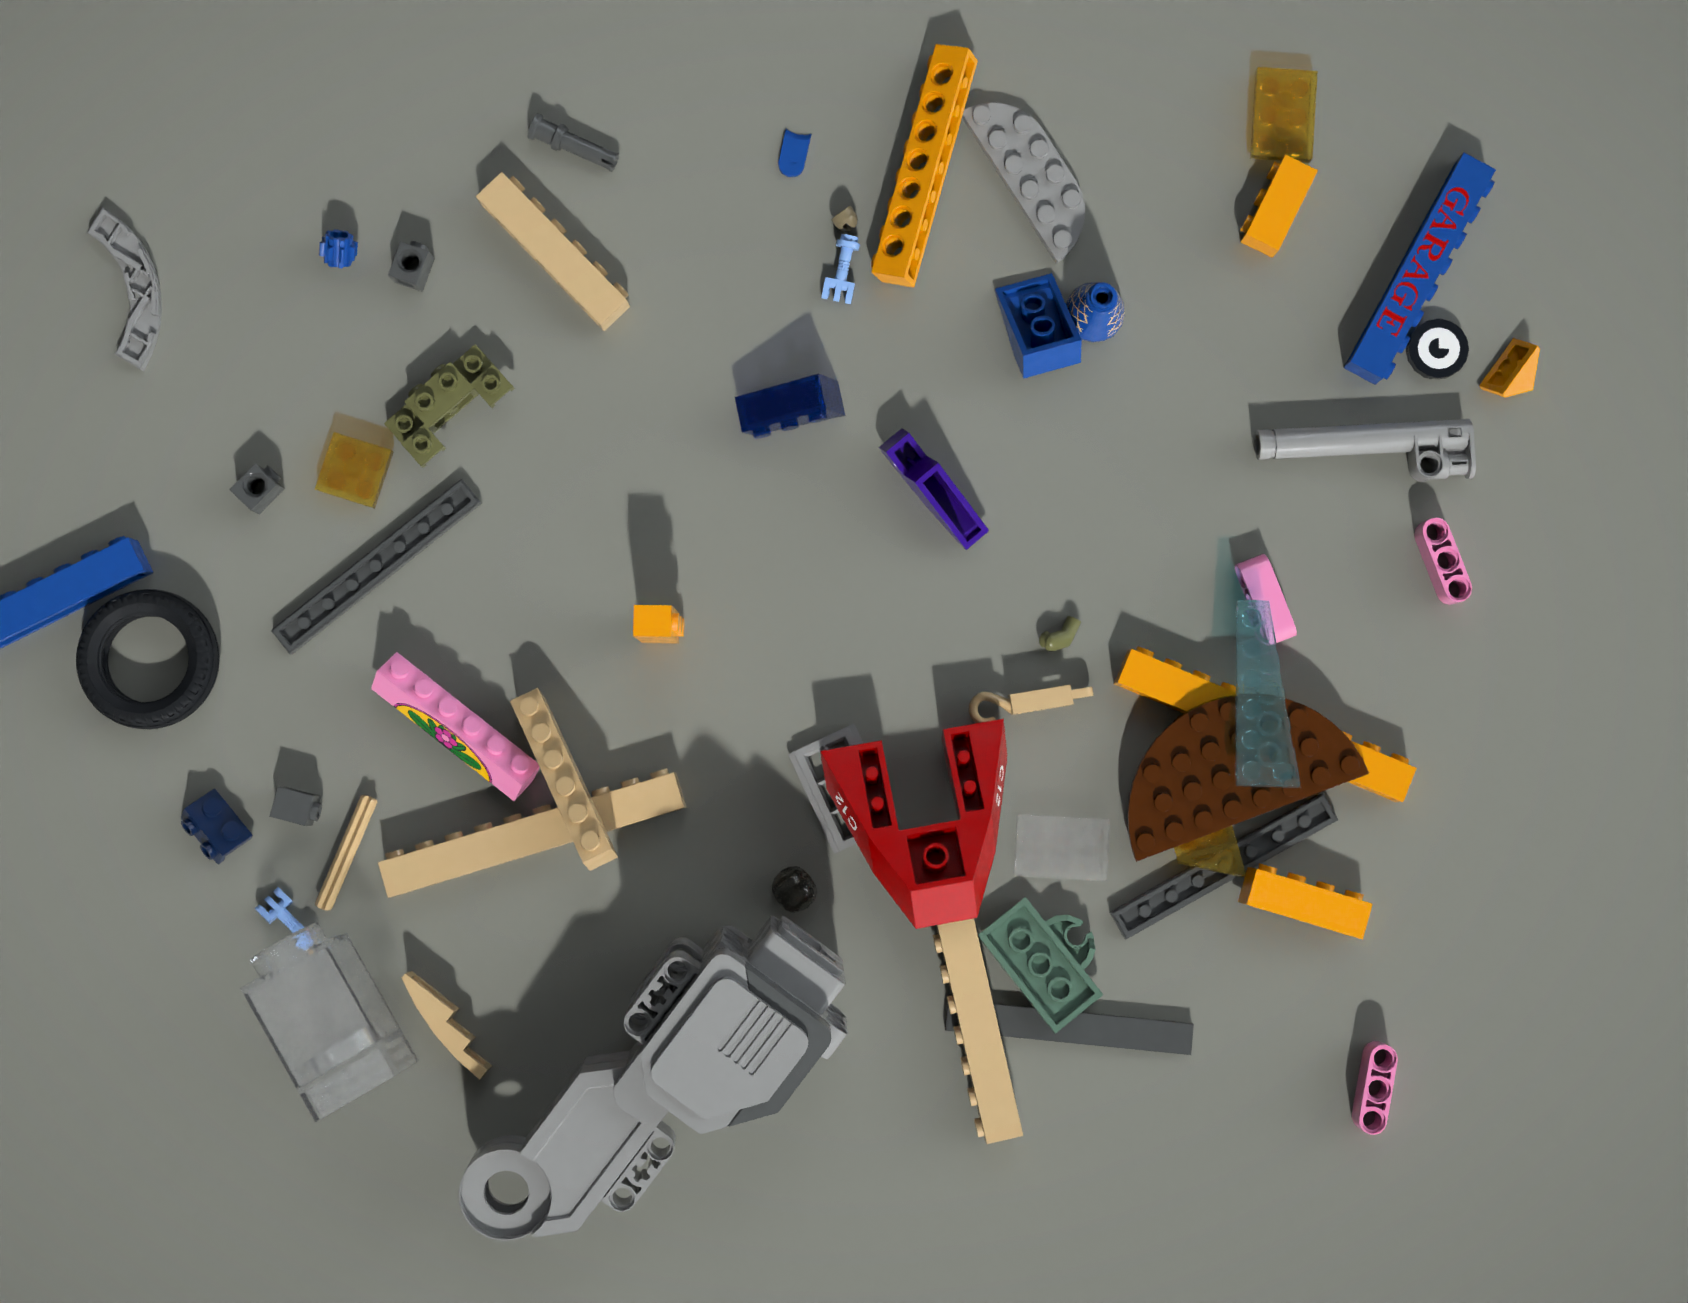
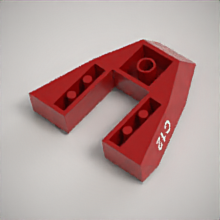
M1004 718L943 729L941 739L958 820L899 830L882 740L820 751L826 789L873 874L915 929L978 917L997 845L1007 765Z

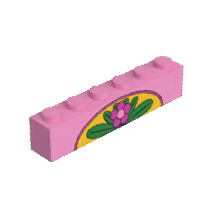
M398 652L377 670L371 687L373 691L510 799L515 801L533 782L540 768L534 759Z

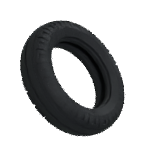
M157 589L130 591L102 605L85 625L79 638L76 652L78 679L92 705L110 720L136 729L167 727L193 714L211 693L217 679L220 662L217 638L205 615L185 598ZM143 617H161L172 623L183 635L189 655L187 671L179 686L166 697L152 702H139L123 694L113 682L108 667L109 650L115 636L127 624Z

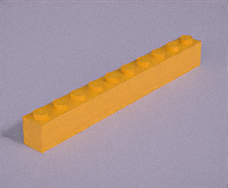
M1137 646L1136 650L1130 649L1127 651L1114 682V685L1181 713H1185L1213 699L1239 694V688L1226 682H1222L1221 686L1210 682L1211 676L1194 670L1192 674L1181 670L1182 664L1165 658L1164 662L1153 658L1154 652ZM1343 732L1351 741L1353 736L1346 732ZM1351 741L1361 755L1369 774L1348 781V783L1391 801L1403 802L1417 768L1409 765V759L1395 753H1392L1391 757L1380 753L1381 747L1363 741L1361 745Z

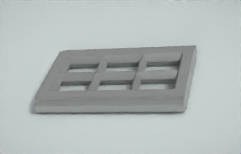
M855 724L849 725L788 754L834 854L857 843L852 834L844 836L834 815L839 813L837 807L831 808L821 785L825 784V778H817L808 757L822 750H829L828 747L843 740L846 746L863 744ZM896 814L897 823L900 824V820Z

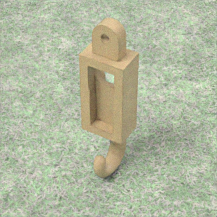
M1071 685L1010 694L1008 699L991 692H980L971 699L968 712L975 723L996 720L995 717L983 718L979 715L978 706L981 702L989 701L1000 706L1011 715L1073 705V699L1094 696L1093 688L1086 687L1071 690Z

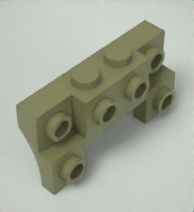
M475 344L453 364L449 362L446 365L441 364L436 367L431 373V378L422 385L420 383L413 387L408 393L409 397L404 401L406 405L384 424L417 463L424 468L429 460L441 450L444 451L446 449L433 433L438 431L479 394L493 408L498 400L515 388Z

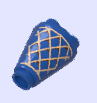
M1085 283L1073 291L1066 303L1082 340L1089 342L1105 341L1114 337L1123 324L1125 316L1124 302L1116 289L1108 283Z

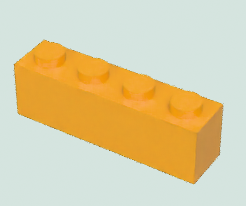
M1260 863L1258 869L1247 867L1238 899L1239 903L1363 940L1373 905L1372 903L1362 901L1363 894L1345 890L1344 895L1334 892L1335 886L1320 881L1316 882V886L1305 883L1306 877L1288 872L1286 878L1276 875L1277 868Z

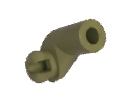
M1067 616L1062 629L1053 633L1043 632L1039 638V644L1041 647L1046 648L1047 651L1053 652L1070 646L1081 621Z

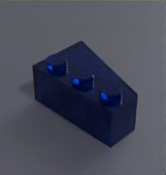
M819 373L734 397L742 433L753 435L754 439L770 436L772 431L793 430L800 425L846 416L838 381Z

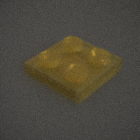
M334 432L315 490L375 509L394 452L390 449Z

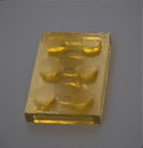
M1257 67L1255 71L1250 159L1281 161L1286 154L1300 162H1311L1313 158L1318 71Z

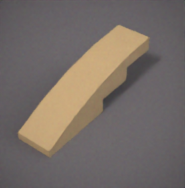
M413 971L405 973L402 980L416 1008L432 1032L450 1053L480 1080L487 1074L492 1065L469 1048L476 1037L453 1019V1016L460 1008Z

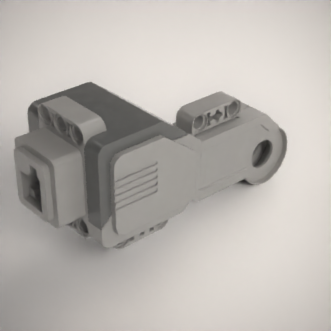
M771 915L753 940L731 925H725L717 929L703 949L690 939L683 937L674 939L631 996L629 1007L624 1017V1028L630 1036L637 1040L632 1049L629 1051L587 1056L526 1137L507 1135L494 1138L482 1145L473 1155L459 1186V1204L467 1222L480 1234L500 1241L520 1239L531 1233L533 1237L578 1231L600 1201L618 1212L630 1210L671 1158L676 1143L674 1130L662 1121L668 1112L699 1134L778 1113L819 1058L829 1059L848 1034L846 1016L831 1004L846 984L843 960L785 916L777 919ZM677 948H684L689 952V954L681 950H674ZM631 1016H632L637 1022H639L640 1024H642V1026H641V1025H636V1024H634V1023L632 1022V1020H631ZM659 1137L665 1138L669 1142V1146L658 1148L654 1145L653 1140ZM647 1156H649L651 1159L649 1160L648 1168L642 1169L641 1172L638 1171L637 1167H642L647 1160ZM500 1171L515 1172L526 1181L529 1195L519 1203H502L492 1195L489 1189V1178ZM619 1188H626L630 1191L631 1195L627 1198H621L615 1191Z

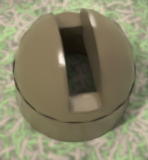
M850 205L831 220L840 231L850 232L851 227H856L858 217Z

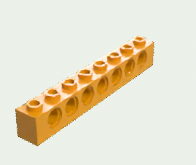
M935 44L933 55H930L928 59V73L925 83H922L920 87V101L917 111L912 115L911 133L909 139L904 144V158L901 168L896 172L895 190L893 196L889 198L887 205L888 215L885 225H882L880 229V243L877 253L873 255L871 261V273L881 282L915 287L978 62L969 48ZM950 77V79L946 83L942 84V82L946 78ZM942 105L940 110L934 112L938 106ZM934 133V136L926 141L927 137ZM927 161L923 168L918 169L921 163ZM915 190H918V193L914 197L910 198L911 194ZM910 218L909 223L902 227L903 222ZM902 247L901 252L897 255H894L896 249Z

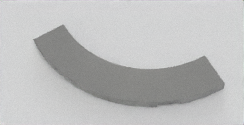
M102 207L87 233L105 246L119 264L123 272L128 299L130 300V315L127 318L125 332L115 355L144 372L155 349L161 326L162 299L159 280L150 256L141 241L118 217Z

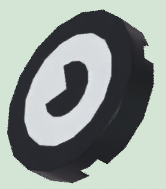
M1444 319L1428 320L1418 326L1410 335V340L1407 344L1408 362L1415 372L1428 379L1440 380L1452 376L1463 367L1469 352L1468 340L1462 329L1453 322Z

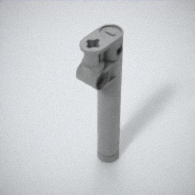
M1470 419L1272 429V431L1262 429L1255 432L1254 442L1257 460L1407 452L1409 474L1419 482L1431 479H1447L1450 475H1464L1466 479H1473L1476 472L1474 429ZM1422 459L1429 461L1432 469L1430 473H1426L1421 469L1420 463Z

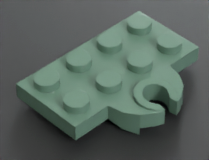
M1024 897L979 933L978 938L1053 1033L1056 1034L1104 995L1084 971L1092 961L1096 950L1094 936L1091 931L1084 935L1083 942L1080 945L1071 944L1067 938L1068 931L1073 927H1080L1083 921L1068 914L1056 915L1044 921L1029 900Z

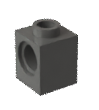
M400 241L388 276L394 283L423 292L435 258L427 251L428 247L416 241H411L410 244ZM413 258L419 259V264L415 269H406L409 260Z
M254 464L229 490L251 511L260 515L285 488L278 483L281 477L267 465L264 469ZM264 480V490L260 494H255L254 485L258 481Z
M277 787L269 817L303 826H313L314 821H318L321 815L322 804L319 803L321 796L289 787Z

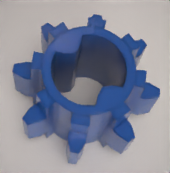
M328 230L320 242L319 256H323L324 263H327L330 267H350L352 261H355V256H357L358 242L353 241V234H349L348 231Z

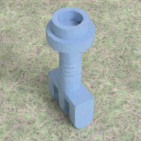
M841 234L840 239H837L835 245L841 248L835 279L825 277L821 298L828 299L830 288L835 289L833 301H840L843 290L847 291L845 303L851 304L855 283L847 281L848 268L852 252L859 251L860 244L858 243V237Z
M277 887L273 892L281 899L278 904L268 895L264 901L272 909L267 912L260 904L254 909L269 924L278 918L299 939L295 945L299 949L310 950L320 940V937L317 935L318 931L314 927L307 930L287 910L293 901Z

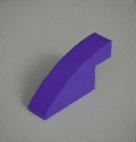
M901 428L879 447L920 500L965 550L989 532V529L941 465L923 452L908 431Z

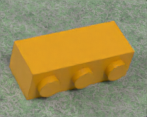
M1286 154L1280 163L1274 161L1266 177L1271 181L1266 190L1260 189L1253 205L1258 206L1254 216L1248 214L1240 231L1245 233L1241 243L1273 258L1279 251L1318 170Z
M634 605L633 637L642 643L679 644V636L684 637L685 622L684 618L679 615L672 605Z

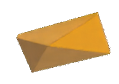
M1513 338L1479 387L1482 390L1502 397H1509L1533 390L1540 348L1537 345Z

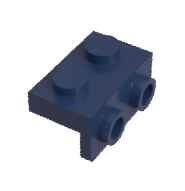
M215 788L184 808L181 815V825L185 832L190 836L194 835L201 843L200 848L203 854L209 860L214 859L218 865L224 861L228 854L249 841L253 836Z

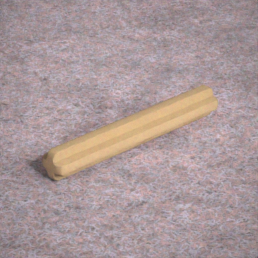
M360 796L316 899L315 906L322 910L329 911L333 908L376 807L377 800L371 796Z

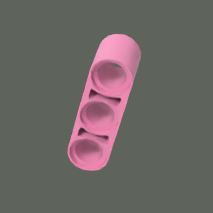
M1437 517L1422 522L1416 527L1414 536L1437 597L1441 602L1448 605L1465 601L1472 593V584L1449 525L1446 521ZM1428 525L1436 529L1438 534L1436 540H1431L1427 536L1426 530ZM1439 554L1445 555L1448 559L1449 564L1446 569L1438 564ZM1451 582L1459 587L1458 597H1453L1449 592V584Z
M1261 554L1235 564L1238 581L1264 644L1268 647L1296 636L1297 631L1268 557L1265 554Z
M1372 1041L1363 1049L1352 1109L1354 1124L1370 1135L1381 1133L1387 1125L1398 1062L1396 1051L1379 1041ZM1380 1049H1384L1386 1053L1385 1060L1381 1064H1375V1053ZM1379 1080L1381 1086L1379 1092L1370 1095L1368 1088L1370 1083ZM1369 1111H1374V1122L1365 1126L1363 1123L1364 1115Z

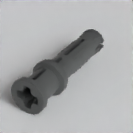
M539 113L535 115L528 131V139H538L551 145V149L555 151L564 149L613 172L617 165L615 160L619 159V153L610 151L568 132L569 129L564 124L558 126L543 119V115Z

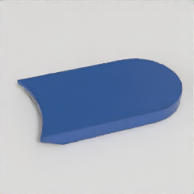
M787 129L785 130L778 162L779 169L783 175L797 177L803 172L812 134L799 135Z

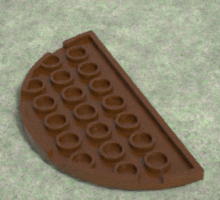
M1236 694L1207 701L1180 715L1173 723L1166 727L1151 743L1137 767L1128 797L1127 823L1130 845L1135 861H1140L1369 774L1368 769L1348 737L1329 719L1303 704L1290 699L1263 694Z

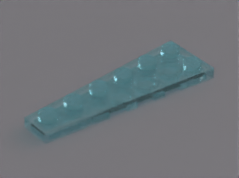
M1237 600L1236 786L1299 788L1300 778L1295 748L1293 747L1290 733L1291 725L1287 715L1285 690L1282 686L1281 667L1276 650V638L1270 603L1264 600Z

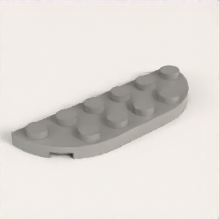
M982 103L966 108L962 115L963 121L1057 264L1074 248L1084 225V198L1076 179L1042 127L1028 113L1003 103Z

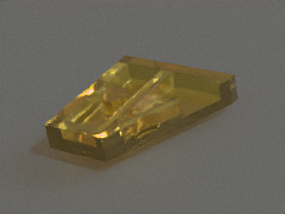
M1233 826L1174 847L1178 864L1238 877L1246 876Z

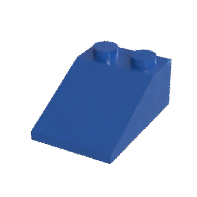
M1052 273L995 289L1011 348L1023 379L1081 363L1082 339Z

